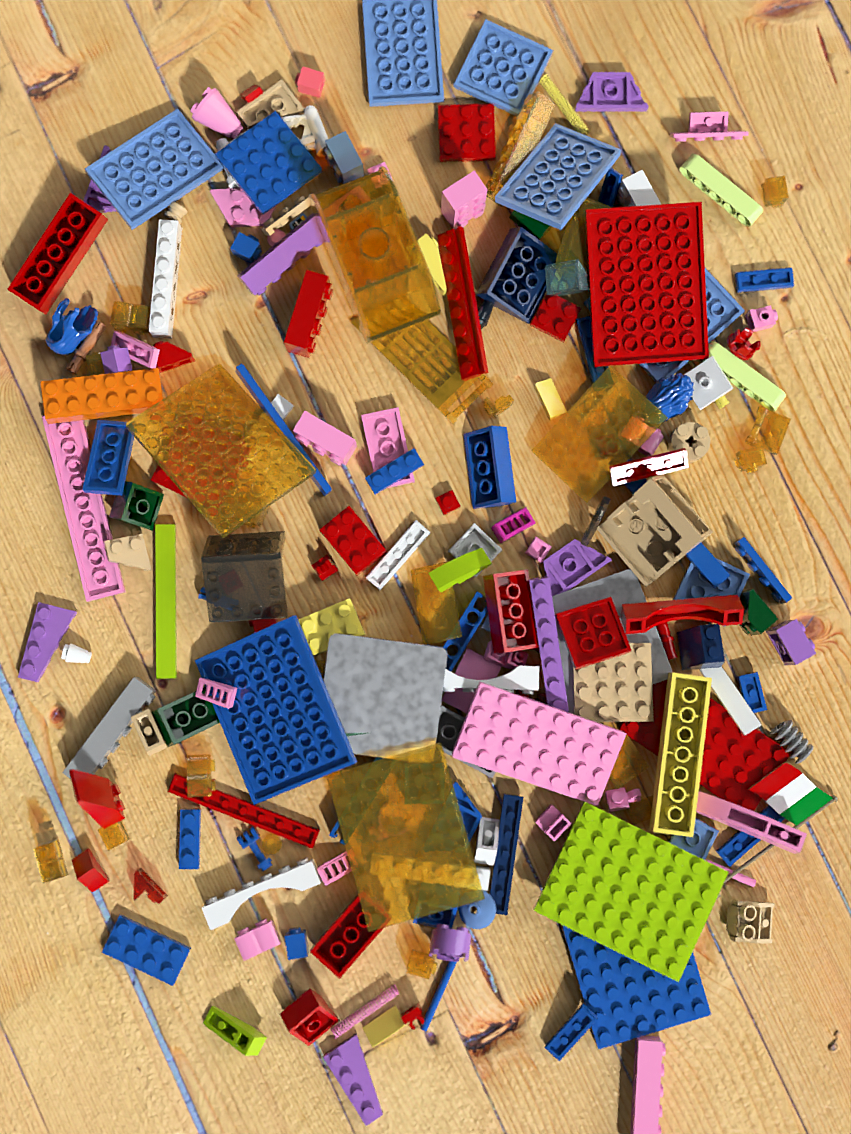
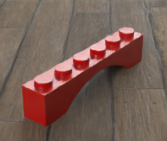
M738 595L622 604L621 621L625 634L645 633L659 624L680 619L703 620L721 626L740 625L743 622L744 608Z

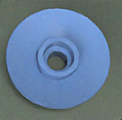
M471 889L462 895L458 911L461 920L468 927L483 929L494 920L496 905L492 896L485 890ZM473 906L477 908L476 913L472 911Z

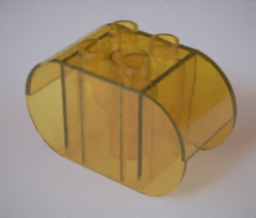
M385 166L379 167L376 172L314 195V193L309 194L312 210L323 241L366 343L441 314L440 303L430 270L396 186ZM343 203V207L345 206L347 210L344 211L340 205Z

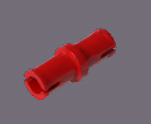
M665 622L657 625V631L668 660L677 658L678 655L673 643L674 637H671L668 623Z

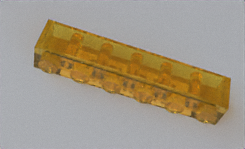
M540 91L529 94L525 98L523 109L518 114L517 122L509 133V140L501 151L502 155L499 162L494 166V173L491 179L486 184L487 197L494 202L497 193L538 145L556 104Z

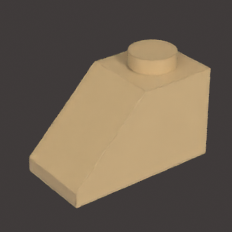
M149 709L131 717L149 756L167 748Z

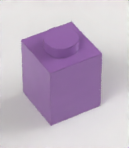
M119 345L107 347V351L101 352L105 374L132 371L128 348H119Z

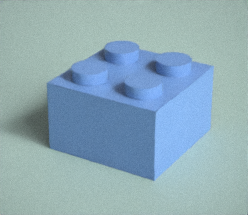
M346 131L326 140L325 158L330 167L333 166L337 182L342 183L345 187L352 180L360 181L364 179L363 163Z

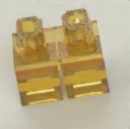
M59 839L33 848L42 883L68 875L64 858L59 859L63 856Z

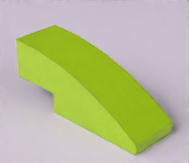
M479 548L445 563L429 572V575L437 589L442 593L456 583L461 584L492 565L483 548Z

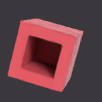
M302 66L301 72L297 73L295 79L298 92L320 98L325 84L324 72Z

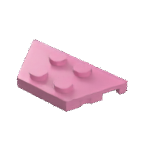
M241 188L210 190L212 197L215 199L231 228L264 226L263 223L272 217L271 215L277 207L276 205L262 215Z

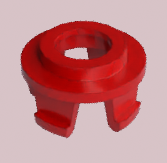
M745 327L742 331L737 329L735 333L728 336L727 344L733 355L742 360H749L753 357L756 350L760 349V341H756L753 344L749 341L754 332L753 330Z

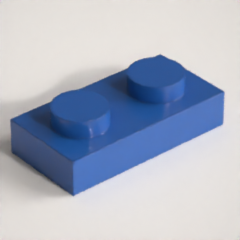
M758 672L737 676L742 697L752 712L757 713L767 710Z

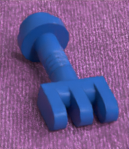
M252 826L250 828L252 837L245 831L243 835L246 841L240 835L236 838L243 849L248 846L260 863L257 865L258 869L265 871L272 866V860L270 857L265 858L255 842L261 837Z

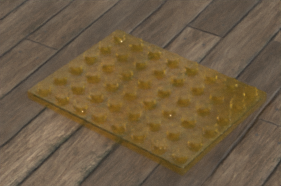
M220 363L125 423L126 428L222 539L316 474L314 466Z
M441 742L326 775L369 932L485 899Z

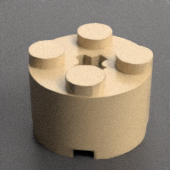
M694 422L680 425L672 432L668 439V451L685 448L687 450L688 464L698 461L707 453L710 447V436L707 428ZM687 440H689L690 443H692V445H691L690 447H689V443H686Z

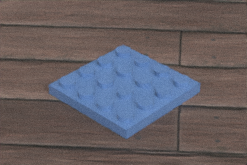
M485 19L454 83V88L486 103L494 104L495 107L521 118L551 58L553 50Z

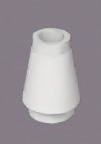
M71 643L70 645L65 644L61 659L66 660V662L89 663L92 652Z

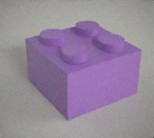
M797 619L784 621L766 631L784 665H797L816 654L813 641L807 638L804 633L806 631L804 625Z

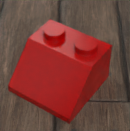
M311 988L280 1013L288 1032L308 1046L339 1021L322 997Z

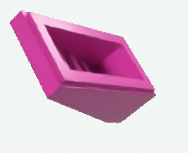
M525 507L494 524L491 529L500 544L533 526L535 521ZM520 515L524 517L527 524L523 523L522 519L520 518ZM513 519H516L520 528L517 527ZM506 523H509L513 532L510 531Z

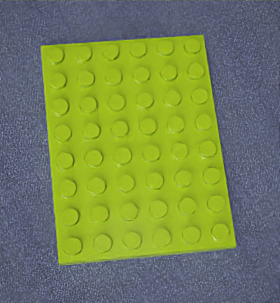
M584 801L533 910L679 982L729 872Z

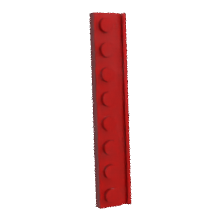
M458 226L456 229H450L438 234L437 239L447 288L446 292L461 380L466 381L489 372L464 227Z

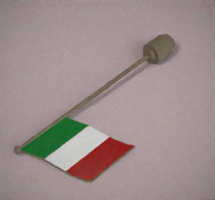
M786 762L782 763L748 789L760 796L779 815L793 823L795 826L792 828L795 829L805 824L834 801H838L837 796H830L823 792L800 770ZM769 844L767 847H765L763 850H761L759 853H757L755 856H753L751 859H749L747 862H745L743 865H741L739 868H737L735 871L729 874L726 877L724 883L731 879L733 876H735L737 873H739L741 870L746 868L748 865H750L752 862H754L756 859H758L760 856H762L775 845Z

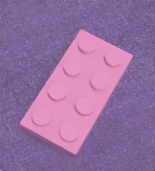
M399 407L361 415L373 473L408 452ZM413 473L388 488L414 483Z

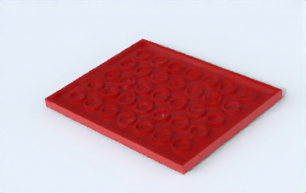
M702 202L585 210L593 367L708 359Z

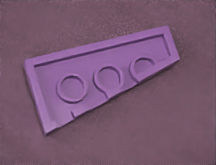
M38 602L18 678L34 682L40 681L51 661L53 653L60 645V641L70 627L72 619L75 618L76 611Z
M356 1033L326 1053L323 1058L367 1126L381 1117L383 1111Z

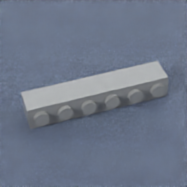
M134 677L71 760L63 774L70 778L69 770L75 769L95 775L99 768L102 769L108 762V755L111 752L114 753L120 746L118 742L122 736L126 737L132 728L130 726L133 723L131 717L143 712L142 710L146 704L149 706L156 697L154 696L156 690L139 677Z

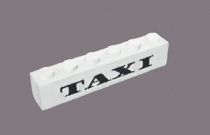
M159 219L149 322V332L156 338L172 339L182 235L181 225L178 221Z

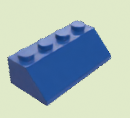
M489 426L463 434L473 509L516 503L507 427Z

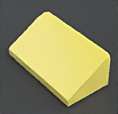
M551 378L534 384L535 391L549 420L567 413Z
M394 1005L362 1028L371 1046L375 1047L406 1026V1024L401 1019L400 1011Z

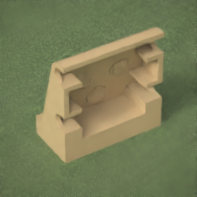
M663 474L649 479L633 494L632 498L624 502L607 517L604 523L596 527L645 587L655 581L713 533Z

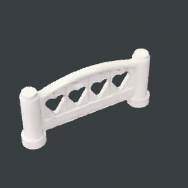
M307 106L302 115L281 117L290 129L303 125L305 128L302 139H299V141L308 151L315 149L319 157L326 156L324 149H326L325 141L328 140V136L318 111L314 106ZM226 138L217 140V151H220L232 141L229 142ZM225 170L229 188H240Z

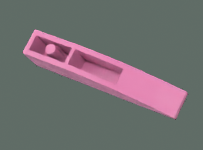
M700 791L698 792L697 813L791 853L801 852L806 833L731 802Z

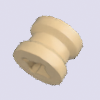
M172 202L169 205V210L165 211L164 217L168 220L178 221L181 224V219L187 214V210L181 205Z

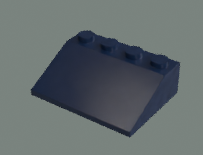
M511 228L476 295L483 300L492 302L494 307L529 324L563 257L524 228Z

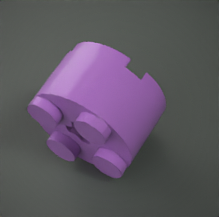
M437 924V928L432 930L429 956L432 957L434 953L437 954V959L459 962V958H464V962L468 961L471 934L468 933L469 929L457 927L455 930L449 929L447 925Z

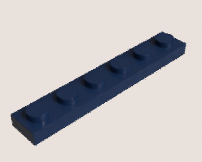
M510 794L503 795L498 846L490 888V895L496 905V914L500 915L508 914L524 798L523 796Z

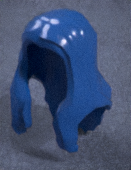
M65 298L58 304L52 316V328L45 340L53 352L60 355H69L74 352L78 344L86 336L92 333V328L98 317V310L92 308V305L85 306L81 310L79 308L70 310L66 316L62 314L70 303L69 299Z
M681 373L671 375L667 379H659L641 403V415L646 422L657 425L682 414L687 409L688 402L693 399L691 396L694 391V382H691L689 376Z

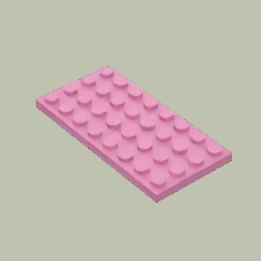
M479 681L451 755L462 761L598 806L626 733Z

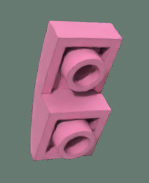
M491 640L488 642L484 660L513 670L516 666H525L528 653L521 650L494 653Z

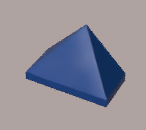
M610 168L605 175L597 202L604 208H613L623 177L621 173L613 168Z

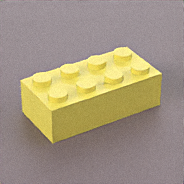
M350 598L298 619L313 657L328 651L329 638L333 634L338 633L361 637L365 635Z

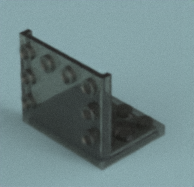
M285 531L209 535L207 537L201 561L209 622L288 617L282 560Z

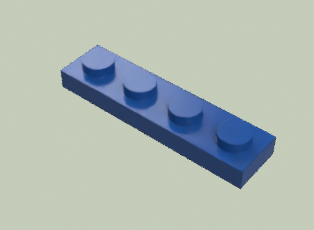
M742 537L734 543L736 552L741 557L744 556L748 561V567L753 572L756 571L760 576V582L771 590L773 599L781 604L792 599L791 595L746 538Z

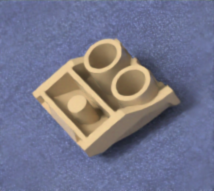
M733 900L727 908L726 929L730 940L735 942L772 943V914L775 903Z

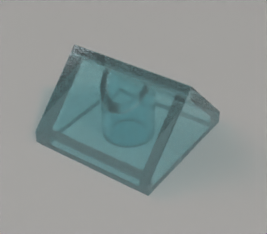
M579 259L546 265L547 295L563 296L589 291L588 274Z

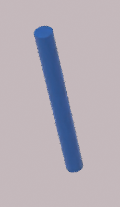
M448 962L425 1014L424 1024L420 1026L421 1030H428L457 962Z

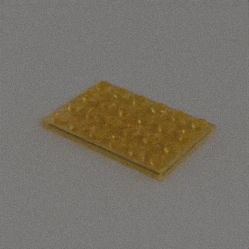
M610 365L531 451L577 495L588 503L611 479L609 466L627 462L668 417Z

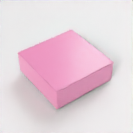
M535 536L525 554L542 563L552 546Z

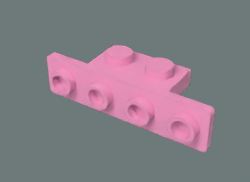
M727 111L689 112V132L670 133V137L675 138V141H686L689 137H694V141H704L705 137H712V140H724V136H731L732 140H741L743 136H748V131H727Z

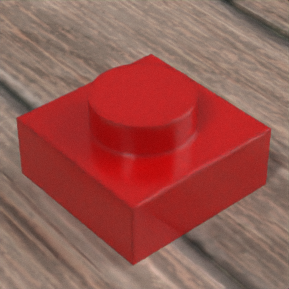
M453 490L435 498L443 516L461 507Z

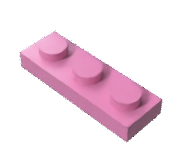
M114 331L111 346L119 345V348H128L130 359L149 368H156L160 349L123 332Z

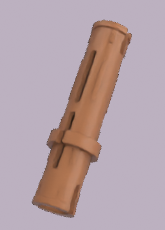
M96 320L92 333L86 336L79 349L74 351L75 355L68 366H66L68 371L77 375L83 363L89 359L88 355L107 328L103 323Z

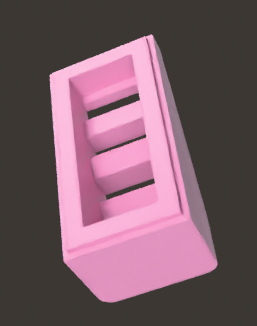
M200 677L195 697L225 708H231L234 704L237 687ZM204 684L207 685L205 694L202 693ZM214 687L212 696H210V688ZM218 689L220 690L219 698L216 697ZM224 691L227 692L226 700L223 699Z
M351 848L319 865L317 871L325 886L360 867L361 864ZM347 855H349L353 863L352 866L349 865L346 859ZM340 859H342L346 867L345 870L342 869L339 863ZM333 863H335L339 871L338 874L335 873L332 867ZM326 867L332 875V877L330 878L324 870Z

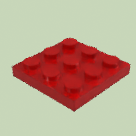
M494 104L438 105L440 162L496 161Z
M611 597L555 615L575 670L632 651Z

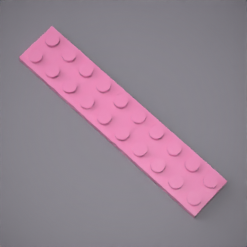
M42 416L86 601L90 602L125 593L119 563L107 560L103 543L113 539L102 494L85 493L82 490L91 453L85 422L81 420L48 424L45 416Z

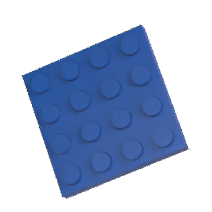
M276 111L215 154L217 160L262 215L322 172L321 166Z

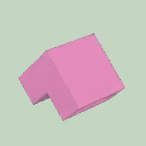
M552 804L534 821L553 841L571 824Z

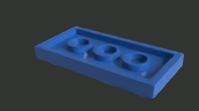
M97 421L82 489L85 493L122 496L137 427L135 422Z
M119 915L102 953L174 986L191 948L134 920Z

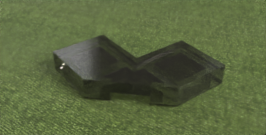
M604 496L599 503L590 524L584 532L581 540L582 545L588 546L607 510L610 498Z

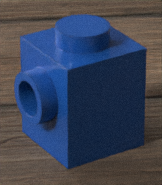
M240 232L230 247L233 255L250 264L257 260L262 253L259 240L252 235L246 236Z

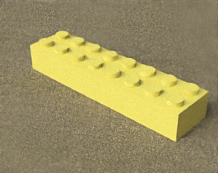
M668 673L649 827L653 832L693 837L712 678Z

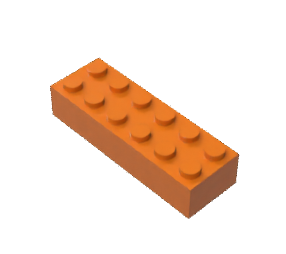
M159 368L40 381L45 420L48 424L165 411Z

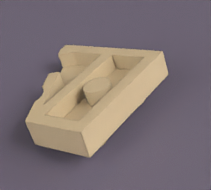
M143 534L103 542L109 562L141 568L144 571L151 570Z

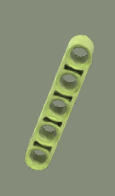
M691 154L680 167V172L685 178L745 226H752L763 213L762 207L699 155Z
M711 341L708 344L709 358L714 356L729 382L766 409L775 412L786 397L785 392L715 341Z

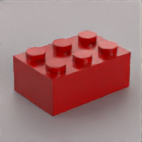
M350 506L346 507L319 530L356 576L360 575L387 552Z

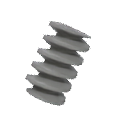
M787 720L772 729L770 734L777 733L775 740L782 738L780 746L787 745L788 747L785 752L793 751L790 758L798 757L795 764H799L810 755L814 747L812 744H808L807 738H803L802 732L797 733V726L792 727L793 721Z

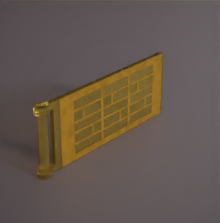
M388 283L350 320L351 324L451 424H454L457 418L487 388L490 389L494 385L484 374L466 381L461 380L456 347L391 283ZM480 379L482 384L450 413L447 409Z

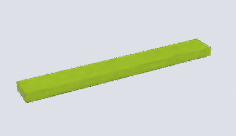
M155 524L156 679L177 678L176 525Z

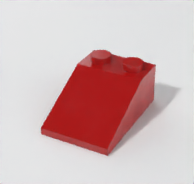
M75 769L69 770L76 802L103 829L125 819L123 812L125 806L119 798L121 791L116 783L113 784L105 777Z

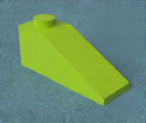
M211 1006L203 1022L206 1027L244 1056L258 1055L267 1039L264 1034L253 1026L215 1006Z

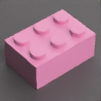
M475 171L442 191L441 213L452 229H456L458 226L464 227L467 225L468 220L473 217L478 218L484 213L487 188Z
M307 411L303 412L293 429L295 438L300 444L305 447L308 445L312 446L313 451L321 456L326 454L331 458L330 461L338 466L341 464L346 466L357 447L355 439Z

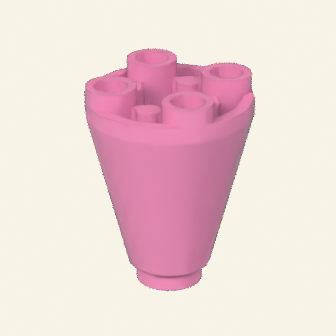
M208 87L202 95L204 99L200 104L196 102L191 108L192 119L228 138L232 137L235 139L244 129L241 126V122L216 88L211 89Z

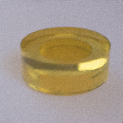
M275 834L267 835L262 841V849L270 855L278 853L282 847L281 838Z

